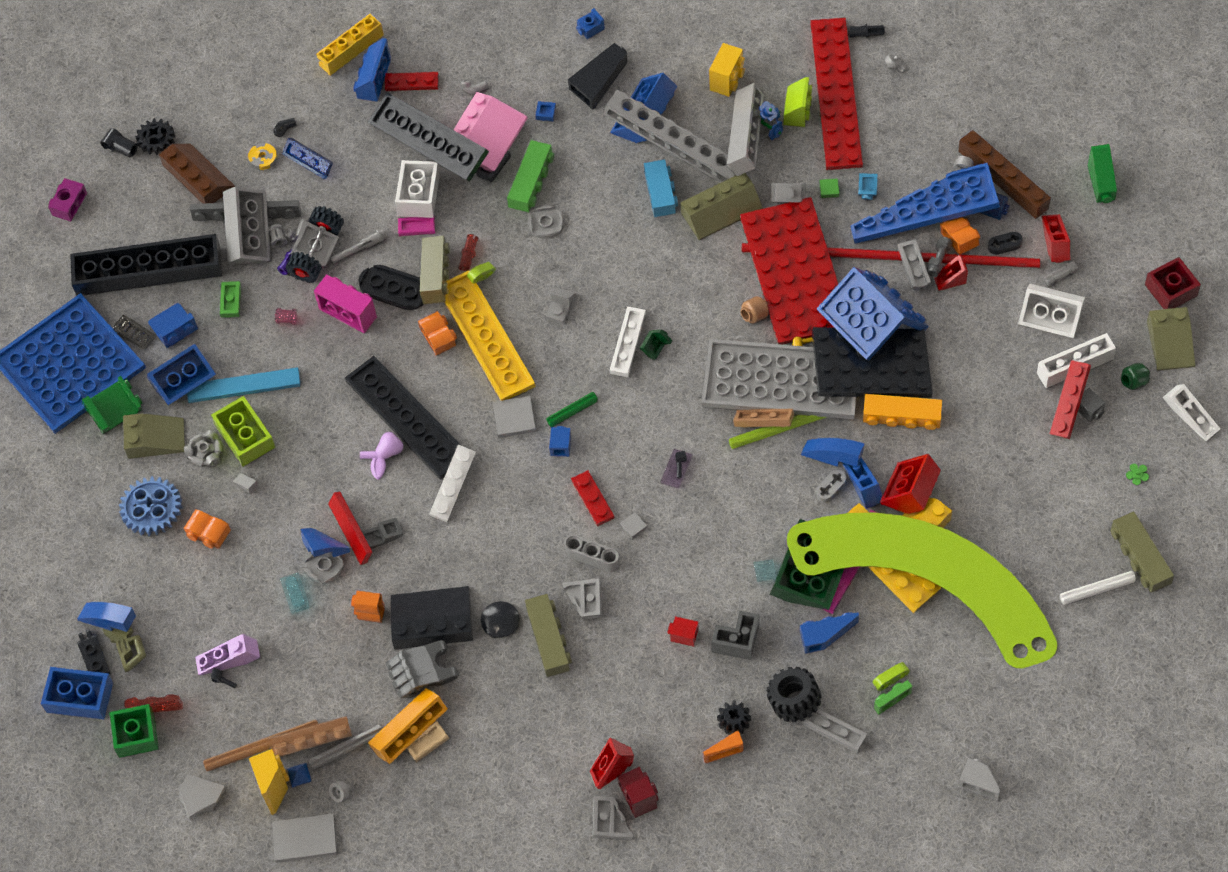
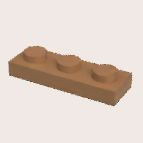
M793 409L737 410L733 422L735 427L745 428L791 426L794 411Z

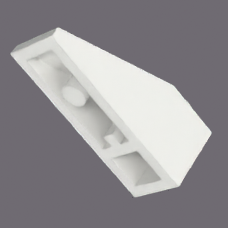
M1184 384L1176 385L1163 397L1172 410L1205 441L1220 430L1219 426Z

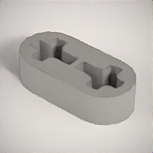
M840 470L832 471L817 487V499L825 503L831 501L845 486V473ZM834 477H841V482L836 481L833 485ZM828 488H830L828 491V495L825 494L824 496H822V491L825 492Z

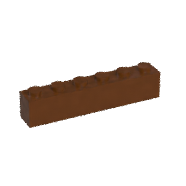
M974 130L960 139L958 152L972 159L974 166L988 163L993 182L1031 216L1037 219L1049 209L1051 197Z

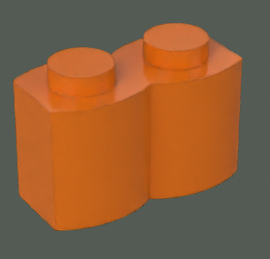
M959 217L940 223L942 235L952 240V247L959 255L979 246V232L970 226L967 218Z
M438 311L418 321L421 332L436 356L456 346L455 340L457 336L454 330H449L446 317L444 315L441 316Z
M195 509L184 530L190 540L197 541L198 539L203 541V544L208 548L213 549L215 547L220 549L231 528L227 522Z
M357 590L356 595H353L351 600V606L354 607V615H357V619L382 623L385 611L382 594Z

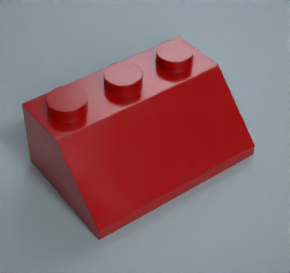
M929 454L898 462L880 503L906 514L923 511L932 494L941 469Z

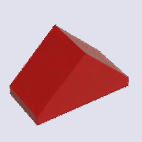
M958 255L945 265L940 274L934 277L939 291L967 283L968 270L962 255Z

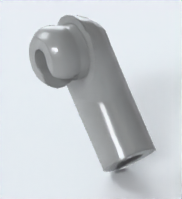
M468 79L461 82L462 90L470 94L480 93L488 89L485 81L476 85L471 84Z
M301 219L296 230L288 229L285 235L288 240H297L307 220Z

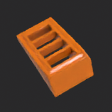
M739 731L732 733L703 752L704 762L709 763L743 752V741Z

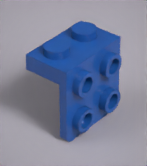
M179 303L174 304L148 321L150 327L166 348L198 330L192 314H187Z

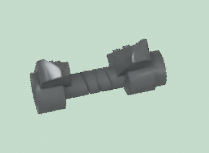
M940 237L937 241L936 250L938 253L936 258L931 257L927 264V272L930 276L937 277L943 268L942 260L947 251H950L953 244L951 239Z

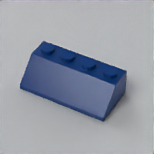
M662 72L642 78L631 98L642 102L646 107L659 112L661 115L666 110L669 100L673 98L677 85ZM618 122L615 123L610 132L635 143L647 141V139Z

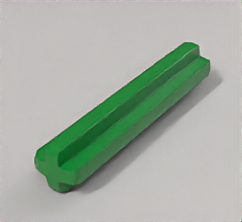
M591 392L546 418V421L550 427H554L596 403L598 398L594 392Z

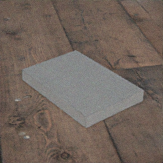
M334 814L272 822L276 863L337 855Z

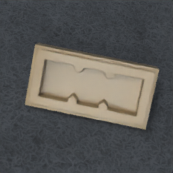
M437 721L408 746L407 750L414 760L418 762L450 738Z

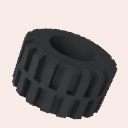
M796 666L795 669L788 667V670L784 671L782 669L779 674L773 675L774 679L769 681V686L766 690L768 693L767 698L775 714L780 719L783 718L786 722L791 720L792 723H795L797 720L804 721V718H810L813 712H817V706L821 705L820 699L822 694L811 672H808L805 668L801 670L800 667ZM801 691L797 696L787 698L791 693Z

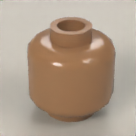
M755 296L743 302L740 311L742 318L752 324L765 319L769 311L767 301Z

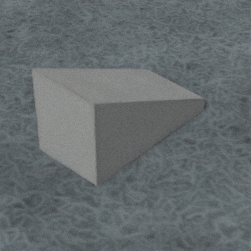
M242 473L233 481L250 495L258 487L256 480Z

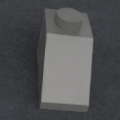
M968 758L959 780V787L998 801L1000 789L988 765L979 759L972 760Z

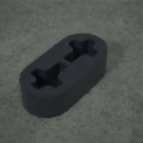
M1009 232L992 237L988 242V251L991 254L999 255L1017 250L1021 247L1023 238L1018 232ZM1011 238H1014V240H1017V243H1014L1013 241H1011ZM996 243L1000 246L999 248H996V246H993V244Z

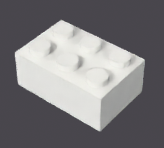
M402 160L395 199L397 216L433 218L440 178L438 163Z

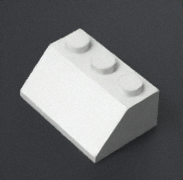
M1029 284L1018 324L1074 338L1085 297Z

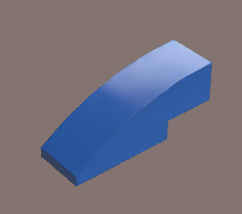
M841 438L807 440L801 455L837 467L840 462L857 467L863 455L865 443Z
M89 602L85 604L77 619L78 621L110 631L115 628L127 632L136 615L132 607L108 602Z

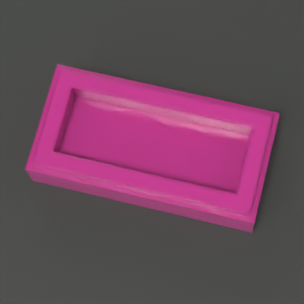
M434 216L433 218H398L399 236L435 234Z

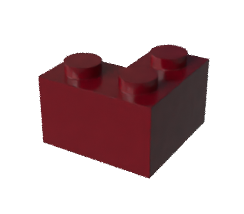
M640 766L617 776L618 784L635 818L657 809V801H659L658 790L654 782L650 783L647 773H642Z

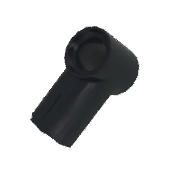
M111 128L100 141L104 149L108 148L111 150L110 152L116 151L129 158L133 157L138 149L137 143L123 137L114 128Z

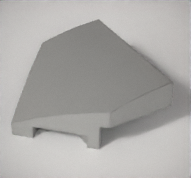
M189 774L179 789L180 801L184 805L189 819H193L195 815L206 811L213 812L214 806H217L225 792L224 785Z

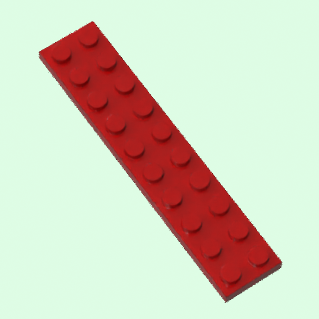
M846 18L810 20L826 170L863 168Z

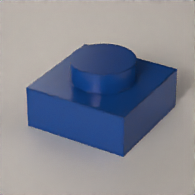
M538 101L535 115L536 120L554 122L556 103Z

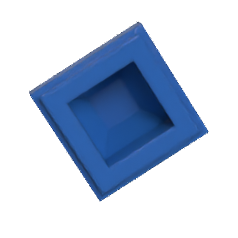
M307 763L287 768L292 788L312 782Z

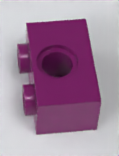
M64 178L62 183L58 185L56 194L50 199L48 204L52 216L71 222L87 195L84 184Z

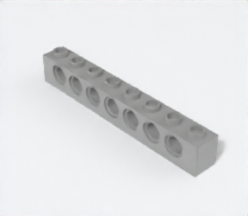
M616 90L607 103L604 115L721 183L736 176L728 168V154L723 152L722 149L714 147L703 138L697 137L690 130L678 126L673 120L661 116L659 112L649 109L642 102L629 97L625 92Z

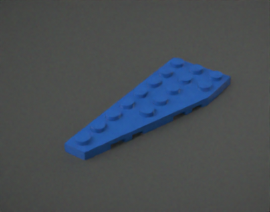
M988 163L946 174V178L931 182V186L914 191L896 201V204L890 208L884 207L875 216L871 217L869 215L850 227L854 243L856 244L999 208L1000 205Z

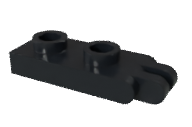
M86 630L88 638L84 639L83 634L79 633L80 641L77 644L87 670L110 674L96 634L91 635L90 630Z

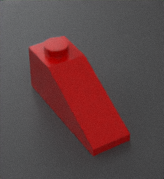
M1060 214L1041 216L1047 251L1051 262L1061 263L1069 261L1070 239Z

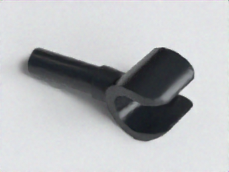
M685 451L675 454L678 479L682 478L681 463L687 461Z
M216 668L212 670L211 679L213 682L224 683L236 688V683L222 677V670Z

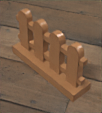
M347 716L273 736L268 738L270 749L273 750L275 756L278 754L279 756H284L352 736Z

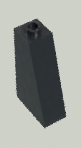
M613 43L568 79L569 90L592 110L596 108L628 63L627 51L622 46L620 47Z

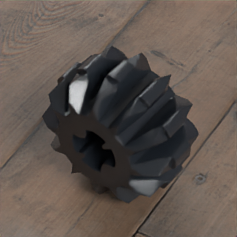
M735 700L732 701V705L726 702L724 704L725 708H719L720 714L717 715V721L720 722L719 728H725L724 732L726 734L730 730H732V733L738 730L743 734L744 728L748 729L750 727L751 715H749V708H744V703L742 702L736 705ZM731 716H732L733 718H734V716H737L738 719L735 718V720H732V719H731Z

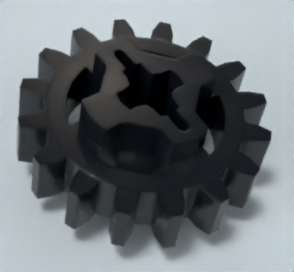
M155 118L151 123L147 120V125L141 124V130H137L138 135L135 136L138 147L143 152L148 151L149 155L152 152H155L156 155H158L159 151L163 152L170 144L175 143L173 138L176 137L173 127L169 125L168 121L164 123L160 119L156 122Z

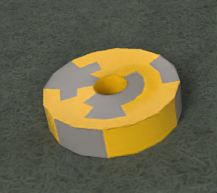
M260 143L250 149L248 159L251 166L255 169L266 170L276 163L277 152L272 145Z

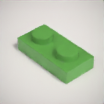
M240 281L221 282V318L240 316Z
M908 680L904 683L899 682L893 686L890 692L887 694L882 693L875 699L874 709L878 715L912 693L910 682Z

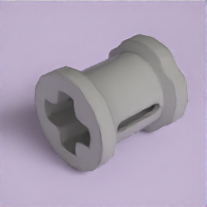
M275 224L268 228L273 248L277 249L287 244V239L283 235L282 225Z

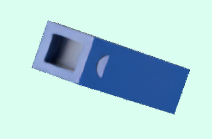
M847 612L842 616H828L820 621L814 622L810 620L801 624L800 636L805 654L825 650L859 623V613Z

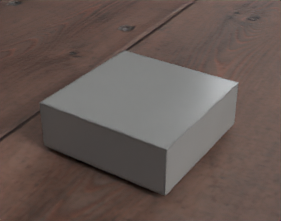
M633 513L620 523L621 528L631 539H634L647 529V525L636 513Z

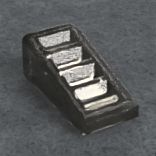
M124 314L113 326V330L121 338L143 350H146L156 337L155 334ZM144 335H147V337L143 340V342H140V340L143 338V336H144Z

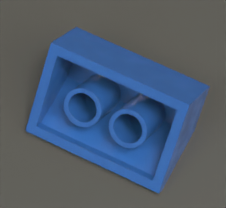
M385 38L370 45L367 53L363 55V66L359 68L358 81H355L353 88L357 99L378 102L385 80V73H387L391 62L389 46Z
M193 344L149 372L147 379L169 406L214 377L216 373L196 344Z

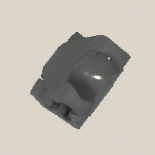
M437 641L424 646L402 650L386 662L388 670H391L388 672L391 680H394L392 682L394 688L399 689L397 692L400 698L409 699L418 696L422 692L423 686H441L458 678L459 672L456 667L442 668L436 663L437 657L445 654L448 646L445 641Z

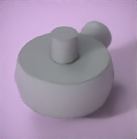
M889 54L885 58L888 69H898L901 73L905 70V67L901 65L899 55Z

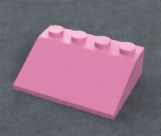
M476 92L455 126L454 131L486 148L489 153L480 167L483 170L495 172L528 118L498 99Z

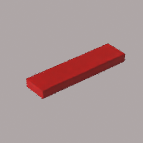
M334 492L328 505L360 565L366 564L373 552L341 492Z

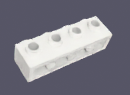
M1103 334L1040 361L1037 375L1045 388H1048L1066 379L1071 360L1090 364L1092 369L1113 360L1116 347L1108 334Z

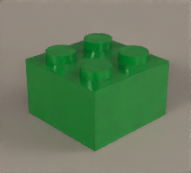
M150 704L109 712L113 746L119 758L159 750L155 715Z

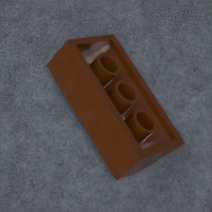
M190 143L172 144L159 154L162 165L202 204L215 203L223 197L224 191L235 187L230 180Z

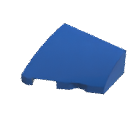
M301 529L302 541L308 552L311 551L314 557L331 552L333 557L350 552L349 546L316 529Z

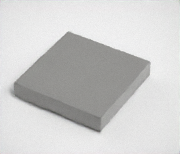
M530 396L493 402L498 438L536 432Z

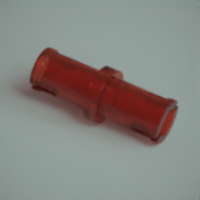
M474 234L467 235L465 247L461 250L462 257L458 266L459 270H462V267H464L463 271H470L472 259L476 255V244L479 239L478 236H475L473 239Z

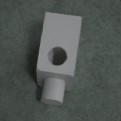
M771 183V201L801 202L802 199L806 198V183Z

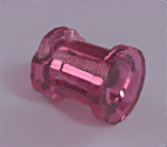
M277 307L275 313L276 324L283 322L296 325L297 309L282 310L280 307Z

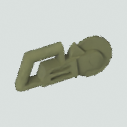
M132 625L127 632L115 628L112 631L103 628L105 636L112 643H116L125 672L133 669L146 657L140 635L130 637L134 632L131 628ZM134 644L137 655L127 663L126 661L133 656L131 645Z

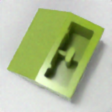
M805 77L787 87L783 125L805 127L806 121H809L810 106L812 104V85H809V77Z

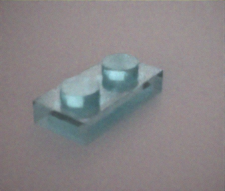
M299 573L280 578L291 614L309 609L310 605Z

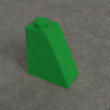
M1110 145L1091 146L1087 167L1097 203H1110L1115 200L1117 193Z

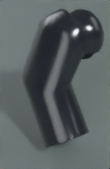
M295 118L279 121L273 130L274 135L282 137L288 128L295 127Z

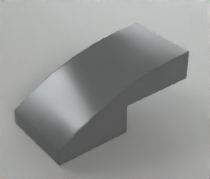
M397 518L379 522L377 527L362 531L371 549L403 536Z

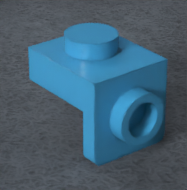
M859 173L858 196H862V199L872 200L873 196L877 197L878 174Z

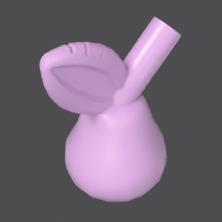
M386 432L382 435L376 451H361L360 459H373L371 462V473L379 480L386 469L385 459L401 453L404 446L394 433Z

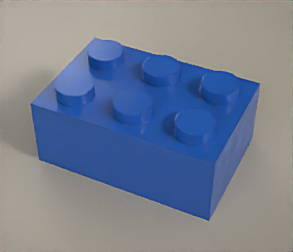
M50 667L41 705L46 713L105 719L113 681L108 673Z

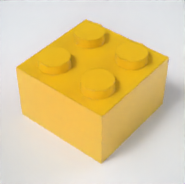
M725 43L722 44L709 69L710 91L730 97L732 91H736L738 79L742 78L745 72V68H743L745 61L743 49Z

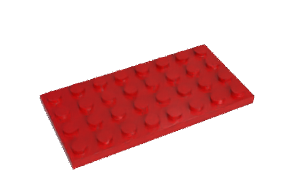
M808 197L802 199L801 202H788L740 214V220L764 300L768 303V313L777 343L780 345L792 343L795 337H801L802 339L812 337L813 327L835 328L817 310L819 305L838 285V281L812 198Z

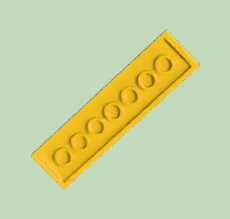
M468 270L446 281L449 293L446 294L444 303L501 401L511 399L536 387L535 382L477 283L473 284L467 277V274L470 272Z

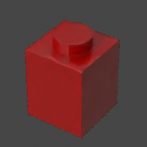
M675 616L674 622H670L668 627L671 642L694 647L699 623L698 621Z

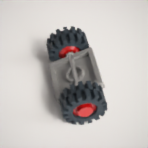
M325 206L315 207L309 221L305 222L286 265L287 272L291 273L292 277L295 276V279L314 283L321 269L325 268L338 241V234L344 224V219L341 218L340 214H337V211H331V208L327 209Z

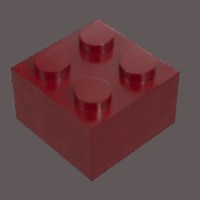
M1180 257L1147 273L1145 286L1163 309L1176 308L1197 297L1201 286L1200 282Z

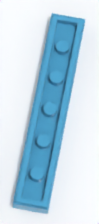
M299 368L206 381L187 393L188 402L194 403L300 387Z

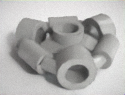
M207 430L204 434L199 433L190 439V443L187 446H184L186 459L189 458L191 463L201 467L209 465L213 467L220 462L219 457L223 453L222 441L218 439V434L211 430ZM205 439L209 442H212L213 444H209L207 442H204L203 440ZM192 446H196L198 449L196 456H194Z

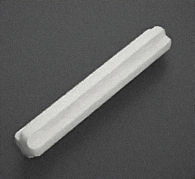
M1129 571L1061 593L1060 600L1063 605L1134 583L1136 577L1133 571Z

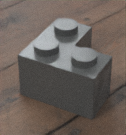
M740 611L736 628L716 625L711 642L712 652L751 660L760 625L759 614Z

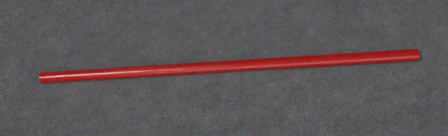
M742 243V252L750 253L748 243ZM827 248L830 257L902 261L899 251ZM920 252L924 262H929L931 257L936 258L937 253ZM945 254L942 263L951 262L959 254ZM962 255L965 264L1040 268V259Z

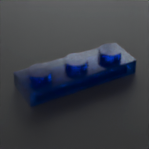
M287 138L282 155L322 179H326L333 162L297 140Z

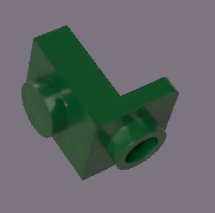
M662 329L651 330L639 349L650 359L655 360L664 345L671 344L673 340Z

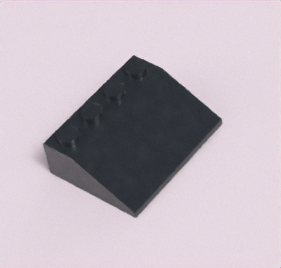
M469 586L391 595V636L394 649L415 648L437 641H445L446 644L473 641Z

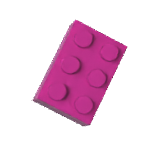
M326 274L314 290L319 310L364 334L377 318L372 297L366 293H360L352 285L347 286L337 277L332 278Z

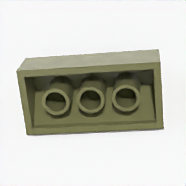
M746 173L725 180L681 202V214L698 240L740 221V214L763 209L754 184Z

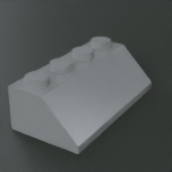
M233 187L224 191L223 201L228 263L252 264L270 262L266 190Z

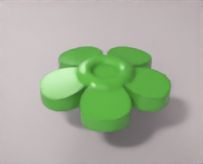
M1135 463L1130 465V471L1126 473L1127 479H1133V484L1139 485L1141 480H1148L1149 475L1145 473L1147 471L1145 465H1140L1139 469Z

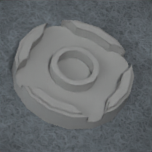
M540 206L529 215L528 227L534 236L541 239H549L562 231L564 218L562 213L555 209V207Z
M310 552L305 561V570L309 578L322 584L336 580L342 574L344 568L342 555L333 557L331 552L316 557Z

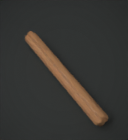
M312 720L205 759L203 761L206 771H211L270 749L268 738L316 725L318 721Z

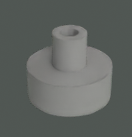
M337 781L330 785L329 793L335 802L340 803L348 799L349 792L351 791L349 784Z

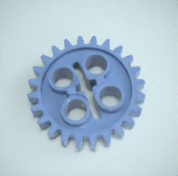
M151 476L148 482L146 478H143V483L137 480V486L129 485L131 491H124L126 497H121L122 503L119 504L121 509L119 513L127 528H131L133 533L139 530L141 536L145 531L150 536L152 531L158 535V530L161 529L163 532H166V526L172 528L170 522H177L175 516H180L179 509H182V504L180 503L182 499L174 484H169L168 480L163 482L161 477L155 481L153 476Z

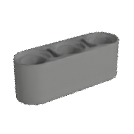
M576 535L569 536L565 540L568 557L608 572L618 569L620 564L619 555L615 549ZM578 546L577 549H571L570 547ZM590 552L596 553L593 556L588 555ZM610 558L614 559L613 562H607L606 560Z

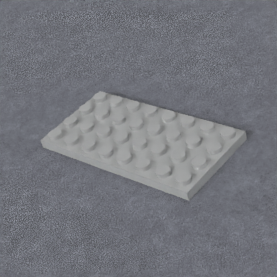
M718 339L709 340L701 407L737 410L793 409L796 415L854 419L856 397L818 396L813 347Z

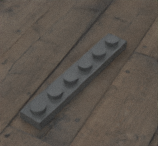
M299 200L266 201L268 218L301 217ZM224 203L190 204L193 221L225 220Z

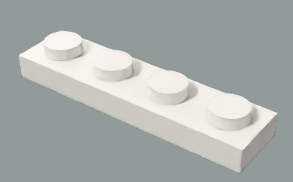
M627 307L611 363L610 374L629 377L646 310Z
M461 445L457 446L429 516L445 522L448 521L475 456V451Z

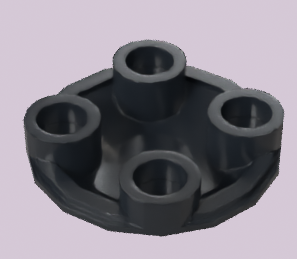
M499 601L488 605L484 609L480 621L483 630L490 637L496 639L509 636L519 628L520 617L513 605L508 602Z

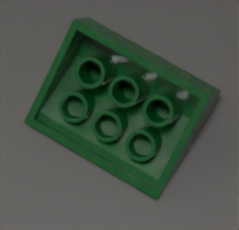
M799 519V521H798L797 524L802 523V522H806V521H805V520H802V519ZM802 533L798 536L797 542L800 546L807 547L812 543V538L809 534ZM787 548L769 595L786 602L829 610L845 568L814 576L806 575L797 569L789 548ZM809 551L805 554L804 559L807 564L815 565L819 561V556L816 552Z

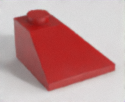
M611 737L609 738L590 769L596 788L602 789L616 779L617 776L623 774L627 767L632 765L634 753L631 747Z

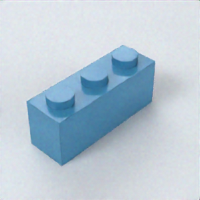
M665 159L644 163V173L654 217L676 214L675 207H678L677 196H673L675 186L674 182L669 179V177H672L670 166H666Z

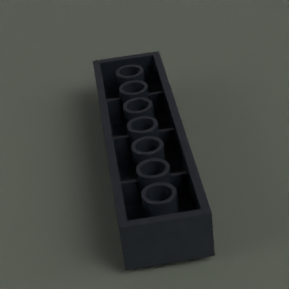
M216 234L70 254L71 285L76 296L80 293L82 295H90L222 276L221 250Z

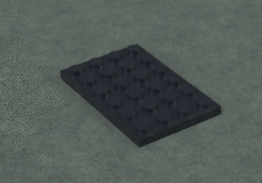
M813 327L812 340L818 396L865 397V394L919 398L932 397L933 392L925 329L921 331L917 329H897L870 360H866L836 328Z

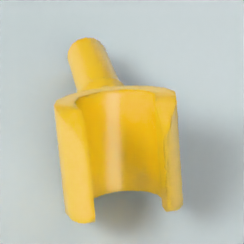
M795 337L792 346H803V344L813 342L812 337L806 339Z

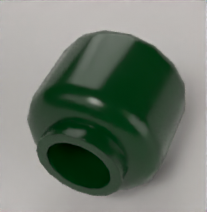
M1134 363L1122 370L1121 382L1130 390H1137L1149 383L1150 371L1142 363Z

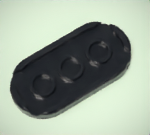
M384 265L368 267L359 276L360 290L362 293L370 295L374 300L404 310H414L424 305L420 295V277Z

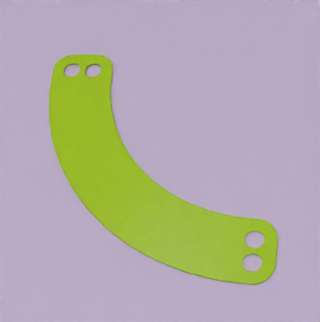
M873 512L845 513L816 518L794 525L787 534V545L797 569L806 575L814 576L849 567L873 566L909 572L943 587L959 598L977 615L996 641L1005 661L1012 667L1023 669L1047 661L1054 656L1057 650V640L1044 614L1030 593L1016 577L986 551L947 529L905 516ZM802 533H807L812 538V543L807 547H802L797 542L798 536ZM809 551L816 552L819 556L818 563L815 565L807 564L804 559L805 554ZM1036 637L1043 638L1046 641L1045 650L1040 652L1032 648V640ZM1017 644L1025 645L1028 650L1027 656L1017 658L1013 653L1014 646Z

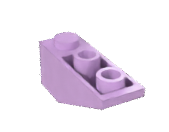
M241 634L195 657L198 675L212 673L214 668L224 670L245 665L259 659L260 654L257 640Z

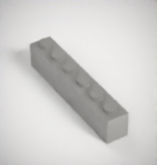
M755 83L737 90L734 99L727 166L736 176L756 168L761 124L759 106L763 103L764 94Z

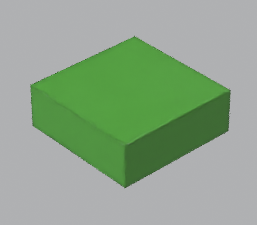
M838 178L819 180L821 198L839 197Z

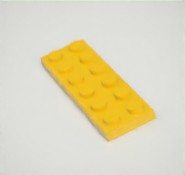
M858 503L847 513L869 512ZM869 566V569L913 613L942 588L925 578L909 572Z

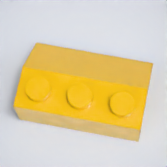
M929 497L923 511L911 514L904 513L902 516L922 520L944 528L951 521L952 510L938 499Z
M271 749L250 757L249 760L261 794L273 815L276 814L288 790L286 782L290 780L279 754L275 756Z

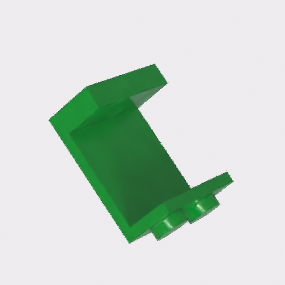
M121 376L117 377L118 382L92 398L87 396L82 399L83 406L103 435L123 423V416L137 414L142 411L141 404L143 403L140 397L132 393L131 384L127 379L123 380Z

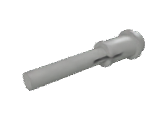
M375 230V233L362 238L360 243L330 258L331 262L335 264L364 248L368 249L380 242L384 243L383 240L386 237L383 231ZM370 241L369 243L365 244L364 246L358 248V246H360V245H362V244H364V243Z

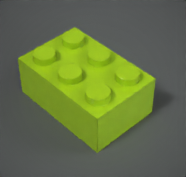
M244 396L211 414L215 427L243 467L276 448L272 436Z

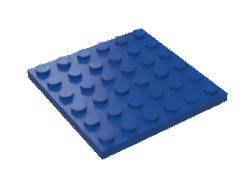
M81 293L0 350L1 373L54 434L87 411L82 404L83 398L87 396L92 398L118 382L117 377L119 376L123 380L127 379L129 381L146 368L141 359Z

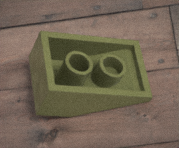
M1187 307L1149 311L1147 326L1157 371L1195 367L1191 322Z
M143 413L123 416L124 450L128 459L184 452V418Z

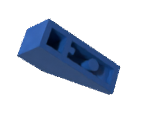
M862 457L857 467L842 462L865 508L867 509L879 504L882 498L879 483Z

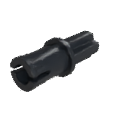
M867 24L865 26H849L850 38H868V36L884 35L885 27L884 25L867 26Z

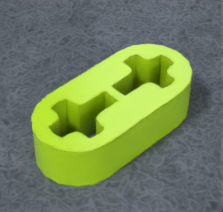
M486 262L470 270L467 277L475 284L491 276L496 268L490 262Z
M904 662L898 663L878 675L872 683L878 691H882L907 676L910 670Z

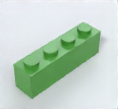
M534 140L530 141L507 197L509 208L529 213L531 207L535 206L537 192L540 193L542 189V179L547 177L548 165L554 159V153L550 144Z

